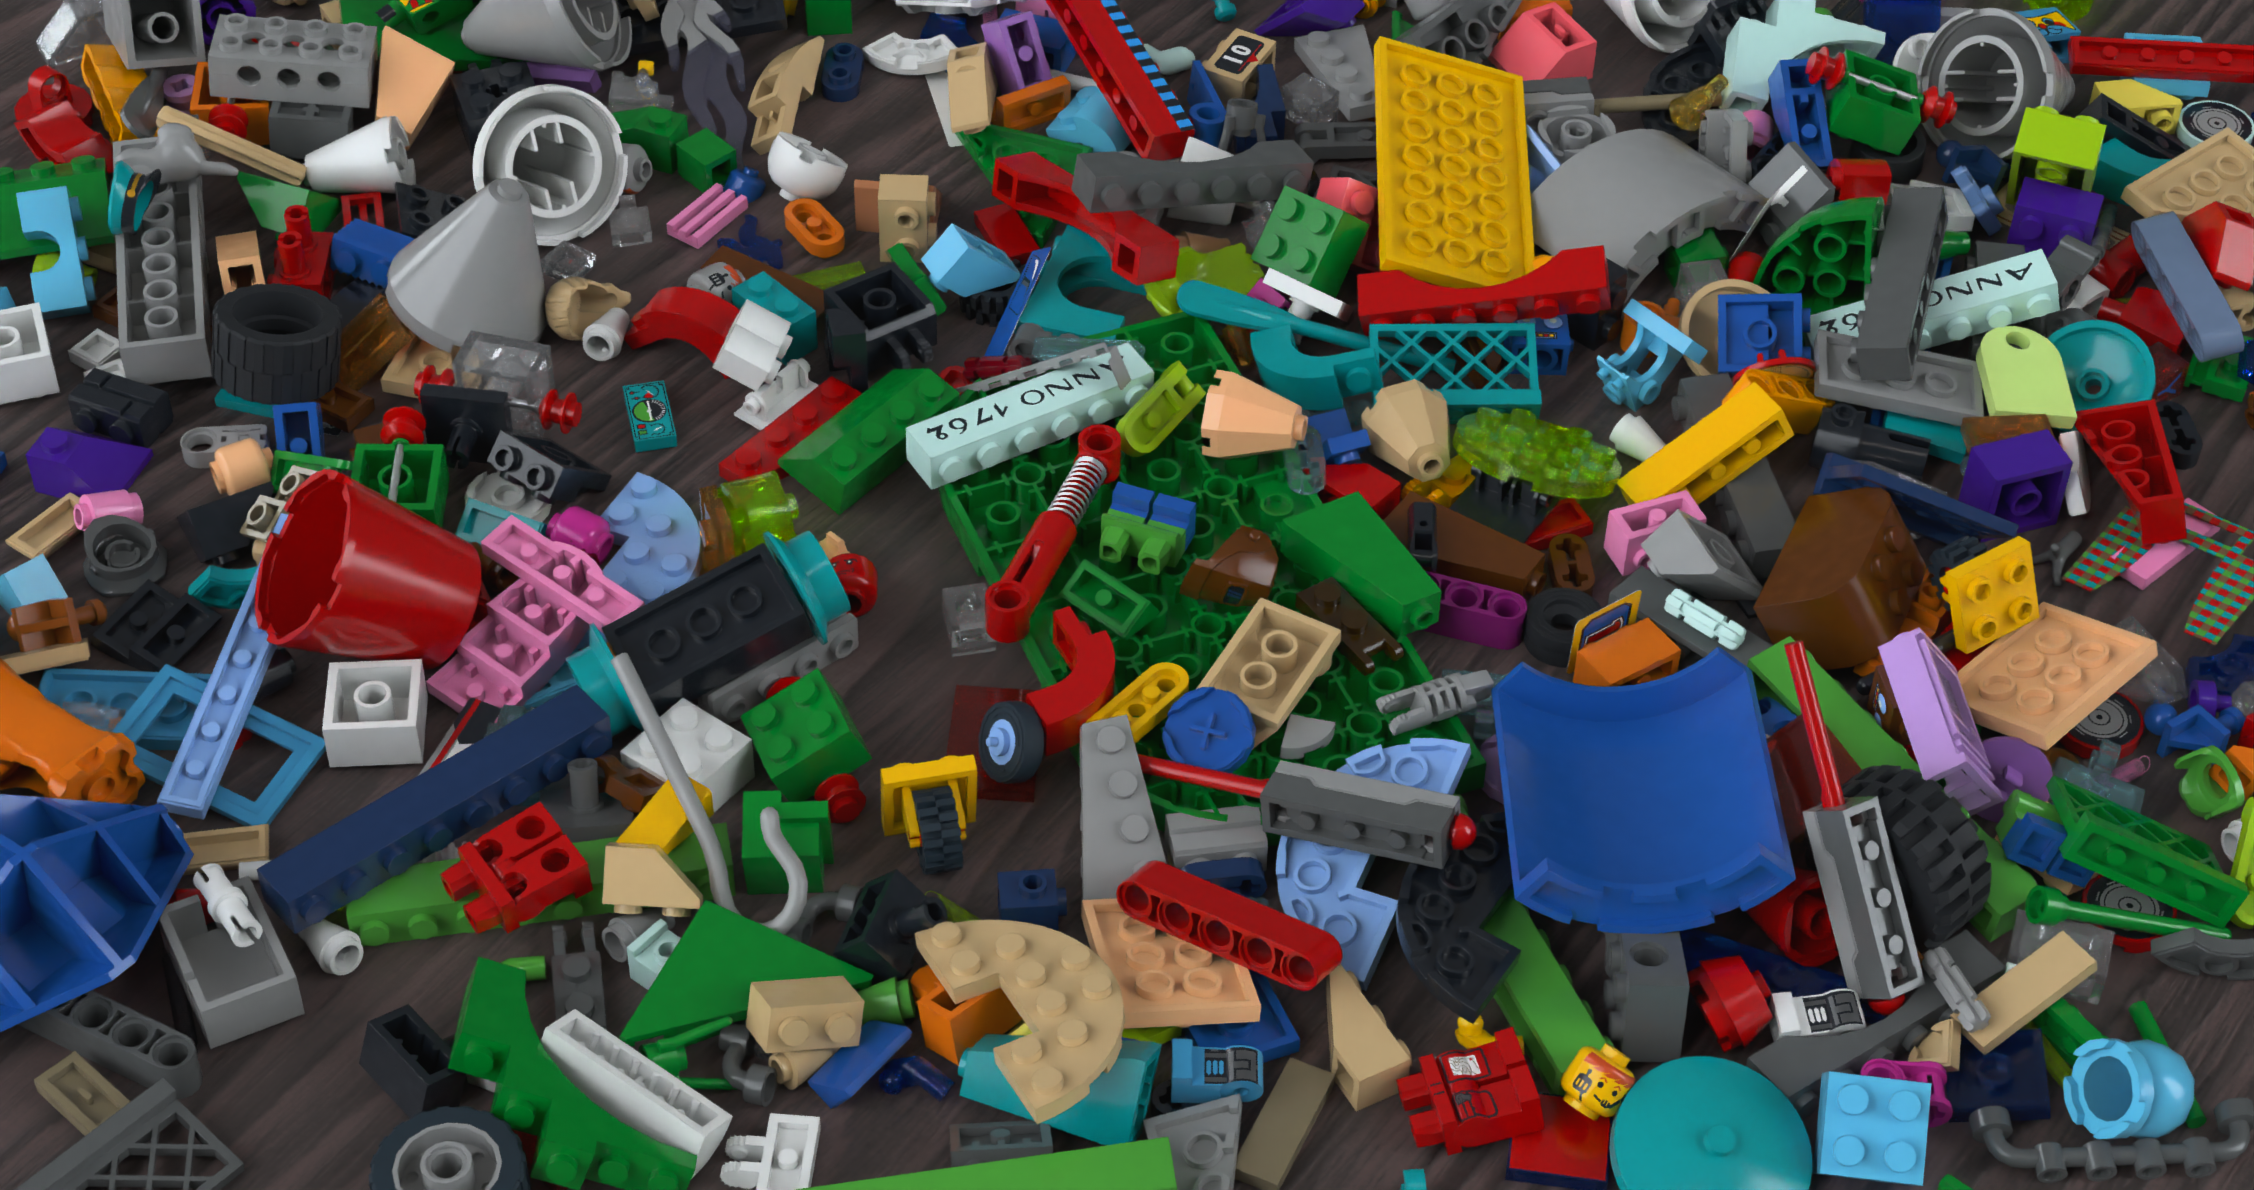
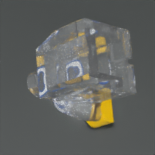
M640 60L637 76H624V72L621 71L612 72L608 107L611 113L648 106L672 111L674 96L659 94L658 82L652 81L649 77H652L654 74V62Z

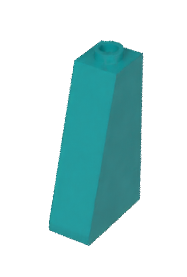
M985 1034L972 1048L967 1047L961 1056L958 1066V1075L963 1077L959 1096L1034 1121L996 1065L993 1050L995 1047L1024 1037V1035ZM1122 1040L1121 1050L1109 1073L1102 1072L1089 1085L1090 1093L1071 1108L1042 1123L1050 1124V1127L1103 1145L1136 1141L1143 1131V1120L1146 1118L1162 1044L1153 1041Z

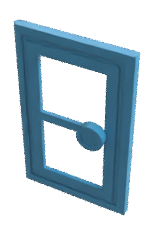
M169 664L163 666L112 730L114 733H123L134 742L137 751L136 756L133 758L134 764L143 771L145 778L162 786L166 781L173 762L136 744L174 696L198 706L207 686V682ZM252 704L243 728L293 753L255 802L218 785L209 809L244 826L270 825L326 751L324 738Z

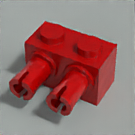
M292 205L285 210L284 220L287 231L278 236V247L274 251L275 272L268 275L267 284L277 283L300 286L304 289L316 291L330 299L337 269L333 271L330 267L334 232H312L308 208L303 205Z

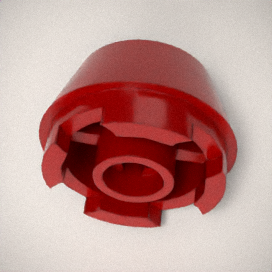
M1740 955L1698 961L1699 966L1687 972L1690 985L1689 990L1706 1023L1709 1024L1712 1031L1717 1035L1718 1039L1716 1040L1724 1053L1740 1045L1745 1049L1773 1020L1772 1013L1765 999L1771 996V991L1759 970L1751 973Z

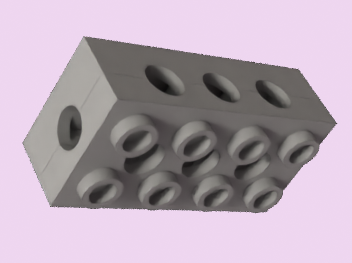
M240 13L219 14L208 53L210 96L369 108L378 68L377 26H365L357 22L348 24L326 23L318 19L308 21L288 20L279 16L269 18L249 17ZM251 39H260V41L255 43ZM290 42H299L300 44L297 47ZM329 45H339L340 47L337 50Z

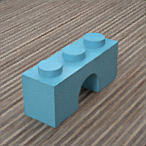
M67 186L16 193L22 231L27 241L49 239L60 246L59 259L52 268L30 273L35 303H40L43 319L91 313L89 301L96 300V292L92 276L85 277L82 261L89 260V252L85 236L78 237L75 222L83 220L78 196L71 197Z

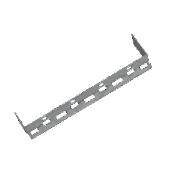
M1102 342L962 386L955 390L961 393L967 389L974 392H979L982 389L985 392L1010 384L1016 380L1020 381L1045 373L1051 369L1055 370L1081 362L1083 359L1097 357L1109 352L1111 358L1108 360V363L1120 390L1126 387L1131 378L1117 346L1107 347L1106 343Z

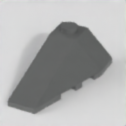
M1453 0L1394 40L1481 64L1491 54L1493 50L1491 46L1499 33L1506 29L1522 0Z

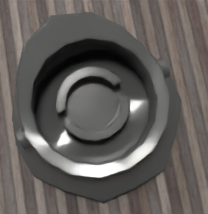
M107 515L93 519L84 532V548L87 558L83 562L84 575L92 589L103 597L132 596L148 579L156 584L163 580L168 561L167 549L156 540L154 530L152 528L148 529L139 522L123 516Z

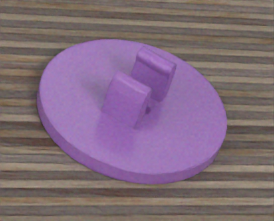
M2011 736L1994 737L1982 741L1991 767L1989 770L1995 778L1992 783L2001 791L2004 801L1976 813L1977 815L1993 822H1999L2004 815L2002 811L2003 805L2012 791L2016 789L2029 793L2032 797L2039 800L2048 801L2050 794L2046 784L2053 776V772L2047 757L2038 747L2030 745L2020 738Z

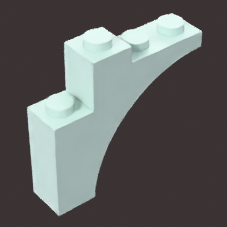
M1774 0L1766 11L1765 23L1756 19L1740 17L1728 35L1721 84L1722 104L1719 106V109L1736 108L1742 113L1748 110L1762 111L1769 100L1768 78L1779 60L1809 59L1814 51L1818 52L1824 46L1829 49V57L1832 58L1839 52L1844 53L1847 49L1875 59L1885 45L1886 32L1836 19L1830 15L1815 13L1816 0Z

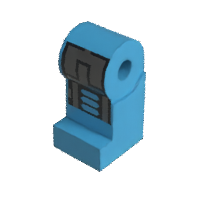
M1172 1038L1171 1103H1206L1240 1093L1242 1102H1250L1262 1096L1264 1092L1263 1055L1257 1048L1246 1045H1233L1226 1048L1192 1046V1039Z

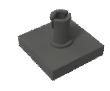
M579 758L567 764L570 788L541 790L540 802L560 826L563 835L566 834L572 843L620 837L635 819V812L625 809L621 805V801L606 792L599 793L597 761L591 758Z

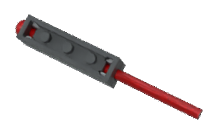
M1803 640L1785 644L1784 648L1822 789V804L1805 810L1802 813L1847 988L1856 991L1859 999H1868L1869 1006L1876 1013L1891 1015L1904 1005L1905 993L1924 985L1925 980L1878 796L1849 798L1843 796Z
M1138 754L1142 773L1260 798L1263 831L1438 869L1444 868L1453 849H1466L1476 838V825L1469 816L1461 813L1459 796L1280 760L1270 779L1259 780Z

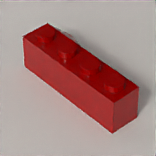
M2155 399L2076 411L2077 419L2074 426L2122 487L2135 517L2142 545L2165 544L2175 540L2187 539L2184 496Z

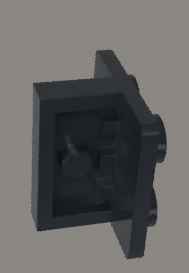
M1711 0L1707 5L1708 10L1703 18L1694 25V32L1688 39L1687 44L1692 45L1706 41L1720 63L1724 62L1727 37L1739 18L1756 19L1765 23L1766 11L1768 10V6L1765 3L1766 0Z

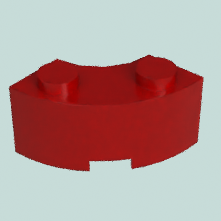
M68 100L52 103L14 122L21 137L39 162L48 160L56 165L70 163L73 158L78 156L92 155L95 159L105 158L108 174L113 172L112 144L109 140L103 138L101 133L95 132L85 125L79 111Z
M1835 158L1830 162L1824 175L1836 187L1833 202L1858 197H1882L1885 205H1887L1892 173L1886 160Z

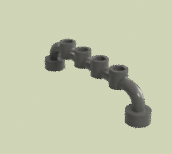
M845 883L839 892L827 891L814 895L807 900L799 921L785 935L808 945L812 937L813 923L816 917L829 910L835 911L838 921L848 922L864 887ZM742 1020L740 1024L732 1023L730 1026L721 1029L719 1035V1048L721 1051H726L722 1061L724 1078L733 1088L743 1091V1099L746 1103L767 1107L771 1103L776 1091L777 1071L773 1067L753 1064L748 1072L742 1069V1062L745 1056L753 1054L757 1041L746 1028V1020Z
M2237 1097L2224 1100L2215 1106L2214 1115L2218 1130L2223 1134L2230 1135L2226 1141L2209 1142V1139L2206 1137L2197 1136L2185 1139L2181 1143L2160 1144L2157 1139L2145 1138L2135 1141L2131 1145L2111 1146L2110 1142L2106 1140H2094L2087 1142L2082 1147H2061L2057 1142H2043L2033 1148L2020 1149L2011 1146L2006 1141L2013 1133L2009 1111L2006 1108L1987 1106L1977 1109L1969 1116V1123L1973 1139L1979 1143H1985L1989 1152L1998 1161L2014 1168L2035 1169L2037 1179L2042 1183H2055L2063 1180L2068 1175V1167H2085L2089 1180L2105 1181L2117 1174L2116 1166L2134 1165L2138 1178L2151 1180L2159 1178L2167 1172L2166 1164L2182 1163L2184 1164L2187 1176L2202 1178L2216 1171L2215 1162L2234 1160L2246 1151L2250 1142V1131L2254 1129V1103L2248 1098Z

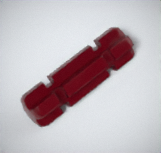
M1011 355L1010 357H969L964 361L965 369L963 370V375L966 379H972L973 381L979 378L985 380L1032 365L1033 363L1029 357L1024 358L1022 355Z

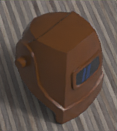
M1242 525L1209 560L1195 559L1182 582L1179 594L1196 600L1201 598L1234 607L1255 606L1260 597L1267 600L1273 588L1279 560L1276 548L1273 546L1268 535L1255 528Z

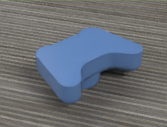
M1961 165L1951 171V175L1971 206L1972 212L1987 234L1992 236L2000 231L2002 225L1996 215L2003 212L2004 208L1990 185L1987 184L1980 188L1966 166L1962 167Z

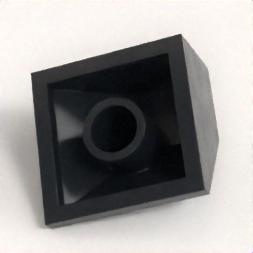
M271 481L187 510L177 516L183 532L201 563L212 559L214 566H219L240 558L238 549L248 546L251 538L243 536L239 531L247 519L248 511L255 504L259 495L272 496L274 487Z

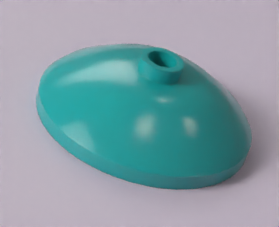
M2085 320L2069 324L2047 338L2061 355L2076 411L2152 399L2156 385L2154 361L2146 344L2130 329L2110 321ZM2093 385L2101 387L2097 394L2087 393V389ZM2075 426L2072 429L2054 428L2061 433L2078 431Z

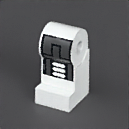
M1835 989L1823 994L1792 997L1791 991L1771 994L1769 1009L1773 1020L1769 1023L1774 1042L1784 1036H1834L1867 1027L1858 993L1852 989Z

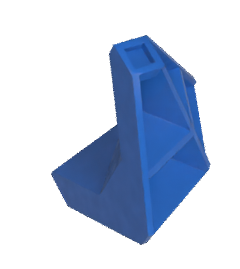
M0 794V1032L113 981L137 961L194 856V853L184 839L181 828L170 818L168 809L162 803L143 806Z

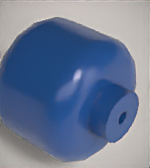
M745 166L744 170L733 169L729 173L723 192L731 189L735 191L736 198L742 194L747 197L748 203H751L764 193L766 182L758 176V170Z

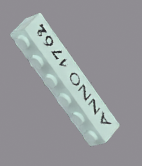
M2035 250L1935 279L1919 350H1925L1955 340H1962L1997 327H2005L2060 311L2058 282L2043 250ZM1864 300L1810 315V333H1803L1805 346H1811V360L1813 362L1814 340L1818 329L1855 337L1859 336L1857 319L1859 311L1865 310Z
M1128 342L1117 346L1131 381L1123 390H1120L1108 363V360L1111 358L1110 352L1093 358L1089 357L1081 362L1067 365L906 427L907 460L931 490L1066 438L1090 425L1102 424L1126 414L1154 385V371Z

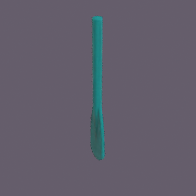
M1192 280L1182 284L1177 293L1176 300L1178 306L1183 312L1191 316L1254 330H1264L1290 324L1292 332L1298 335L1354 350L1369 348V336L1302 319L1264 301L1216 285ZM1378 339L1379 347L1390 357H1393L1403 347V345ZM1412 351L1399 361L1421 368L1426 364ZM1444 357L1439 363L1453 373L1456 360Z

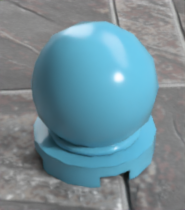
M2102 1038L2087 1041L2073 1053V1055L2079 1057L2074 1063L2072 1075L2064 1076V1101L2072 1121L2076 1125H2084L2090 1133L2094 1134V1138L2120 1139L2128 1138L2129 1136L2139 1139L2157 1138L2171 1133L2186 1121L2194 1101L2195 1079L2184 1058L2168 1046L2148 1039L2125 1042L2116 1038Z

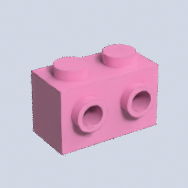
M1687 490L1609 511L1603 548L1622 576L1632 574L1640 566L1650 570L1647 565L1650 558L1640 544L1677 509L1706 524V516Z

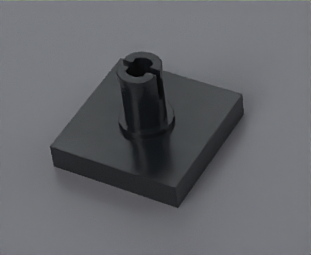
M424 383L420 392L422 414L426 419L425 432L427 444L444 445L447 466L450 468H455L457 460H459L458 469L466 468L469 462L491 464L487 462V459L500 430L513 432L508 392Z

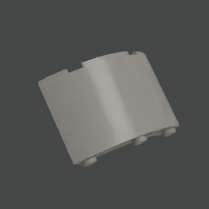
M1654 129L1628 130L1588 144L1583 150L1560 165L1531 194L1533 241L1552 256L1566 249L1604 245L1606 258L1628 270L1626 283L1627 297L1624 301L1626 303L1643 279L1659 264L1657 256L1671 245L1678 249L1687 242L1703 235L1704 229L1709 227H1716L1718 230L1733 229L1747 233L1769 199L1673 135Z

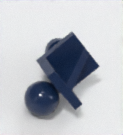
M1946 140L1936 150L1938 163L1946 168L1941 179L1946 184L1956 183L1950 172L1961 165L1962 167H1967L1980 188L1989 184L1995 194L2001 180L2009 182L2012 158L2003 161L1985 145L1963 146L1956 140Z

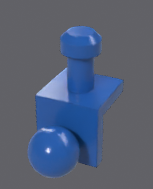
M2157 702L2146 709L2143 720L2149 732L2161 736L2156 753L2164 758L2180 748L2198 750L2210 745H2214L2225 753L2230 735H2235L2242 731L2245 716L2242 711L2230 706L2222 710L2219 718L2216 719L2199 704L2178 715L2172 705L2165 702Z

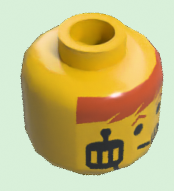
M1607 1043L1603 1045L1601 1050L1592 1046L1582 1047L1561 1077V1086L1566 1092L1563 1100L1594 1121H1597L1600 1115L1603 1117L1615 1116L1625 1096L1636 1083L1633 1073L1626 1068L1631 1059Z

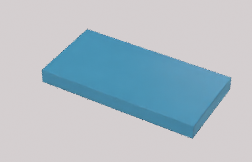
M47 668L44 669L38 690L48 700L86 724L102 731L112 732L159 672ZM188 673L207 683L211 674ZM174 696L136 745L149 750L178 751L197 706Z

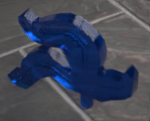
M747 214L744 216L745 223L738 232L739 242L732 238H720L717 240L718 248L724 245L760 262L767 261L769 266L778 270L783 267V257L779 248L782 246L783 240L778 238L771 242L765 237L757 236L758 220L753 215Z

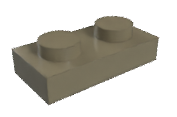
M76 1051L34 1079L37 1092L84 1136L131 1102Z

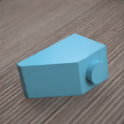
M952 223L921 258L931 273L928 279L936 288L945 293L951 290L963 297L1016 282L1021 276L1005 251Z
M43 553L0 576V605L10 616L12 615L11 608L51 598L68 597Z

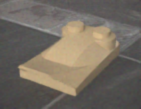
M1260 597L1196 689L1215 687V689L1227 690L1236 694L1250 710L1256 727L1254 749L1258 744L1279 730L1315 678L1325 674L1330 669L1333 652L1341 642V630Z

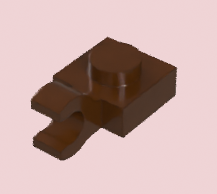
M603 755L594 758L597 761V765L605 773V778L602 776L597 777L599 793L606 792L621 801V805L631 812L640 813L665 783L640 767L628 769L613 755Z

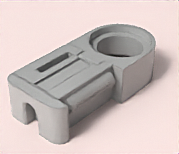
M264 424L197 427L187 431L181 437L180 445L185 463L190 467L202 469L210 468L209 462L215 461V451L220 447L252 438L258 442L261 449L270 448V439L267 426ZM200 444L212 445L204 451L195 452L191 450L194 446Z

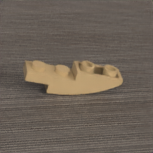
M817 36L779 54L767 65L757 80L747 109L757 117L751 147L759 155L770 151L771 145L779 132L792 134L799 102L805 101L813 95L825 41L821 36Z

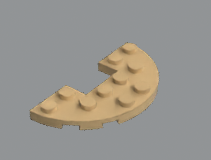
M1010 920L941 922L933 928L915 933L917 949L955 1004L1001 987L1031 1030L1032 1034L995 1047L993 1050L996 1065L1036 1124L1049 1120L1074 1106L1090 1093L1089 1085L1102 1072L1109 1073L1122 1047L1121 1037L1125 1024L1124 1004L1116 977L1101 957L1089 947L1062 932L1040 925Z

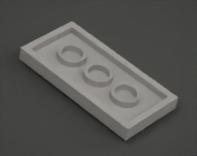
M1818 329L1814 340V362L1817 369L1814 374L1815 396L1979 430L1984 418L1982 382L1976 361L1918 350L1912 380H1861L1858 363H1852L1851 341L1852 338L1858 337Z

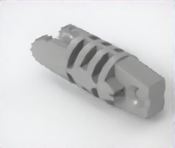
M1486 669L1461 675L1458 672L1446 675L1444 678H1437L1424 682L1421 685H1415L1381 696L1376 700V705L1382 714L1410 707L1411 711L1398 715L1388 724L1390 731L1395 736L1429 725L1431 722H1438L1453 717L1456 714H1462L1475 709L1477 702L1490 697L1494 682Z

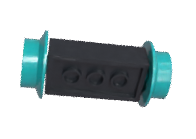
M809 530L786 542H783L771 532L766 531L763 533L765 543L748 550L602 627L613 654L595 624L589 625L590 645L568 656L565 660L579 687L609 715L612 737L632 726L641 732L644 731L611 663L614 656L628 653L660 717L681 698L691 702L813 637V634L822 645L828 643L827 622L850 611L851 606L833 566L819 542Z

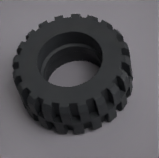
M1881 765L1865 768L1841 786L1843 796L1848 798L1878 796L1916 949L1920 953L1933 950L1983 909V904L1988 900L1992 869L1991 863L1986 862L1988 856L1987 846L1984 840H1979L1977 835L1978 827L1971 817L1967 818L1960 808L1963 806L1954 796L1949 798L1942 792L1943 787L1934 780L1926 781L1922 779V773L1912 769L1901 770L1900 766ZM1805 828L1803 846L1808 848L1805 852L1807 867L1817 871L1807 828Z

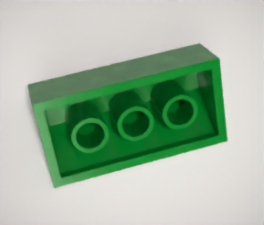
M929 368L893 369L780 457L778 465L840 515L908 461L906 453V427L950 411L952 406L959 401L960 393Z

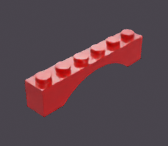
M1034 151L995 158L992 196L1015 210L1049 217L1087 233L1108 252L1112 261L1111 270L1136 286L1175 278L1180 243L1178 238L1131 210L1090 213L1071 190L1074 175Z
M1604 245L1562 250L1547 263L1527 275L1506 283L1482 288L1457 289L1435 286L1414 279L1399 270L1357 274L1358 316L1366 336H1369V324L1512 323L1522 319H1551L1557 315L1574 313L1594 314L1599 310L1611 309L1609 272Z

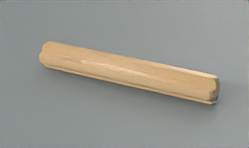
M163 106L157 115L156 125L159 128L167 123L186 125L194 132L195 141L198 145L278 180L298 187L305 179L307 171L305 165L170 106Z

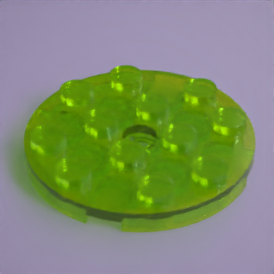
M1480 407L1477 413L1466 415L1458 421L1452 440L1456 452L1479 470L1505 482L1508 481L1511 475L1533 482L1531 491L1553 496L1591 499L1610 495L1613 493L1622 471V466L1616 458L1617 452L1610 447L1593 441V434L1578 427L1567 429L1536 419L1535 414L1524 409H1512L1511 414L1500 413L1491 408Z

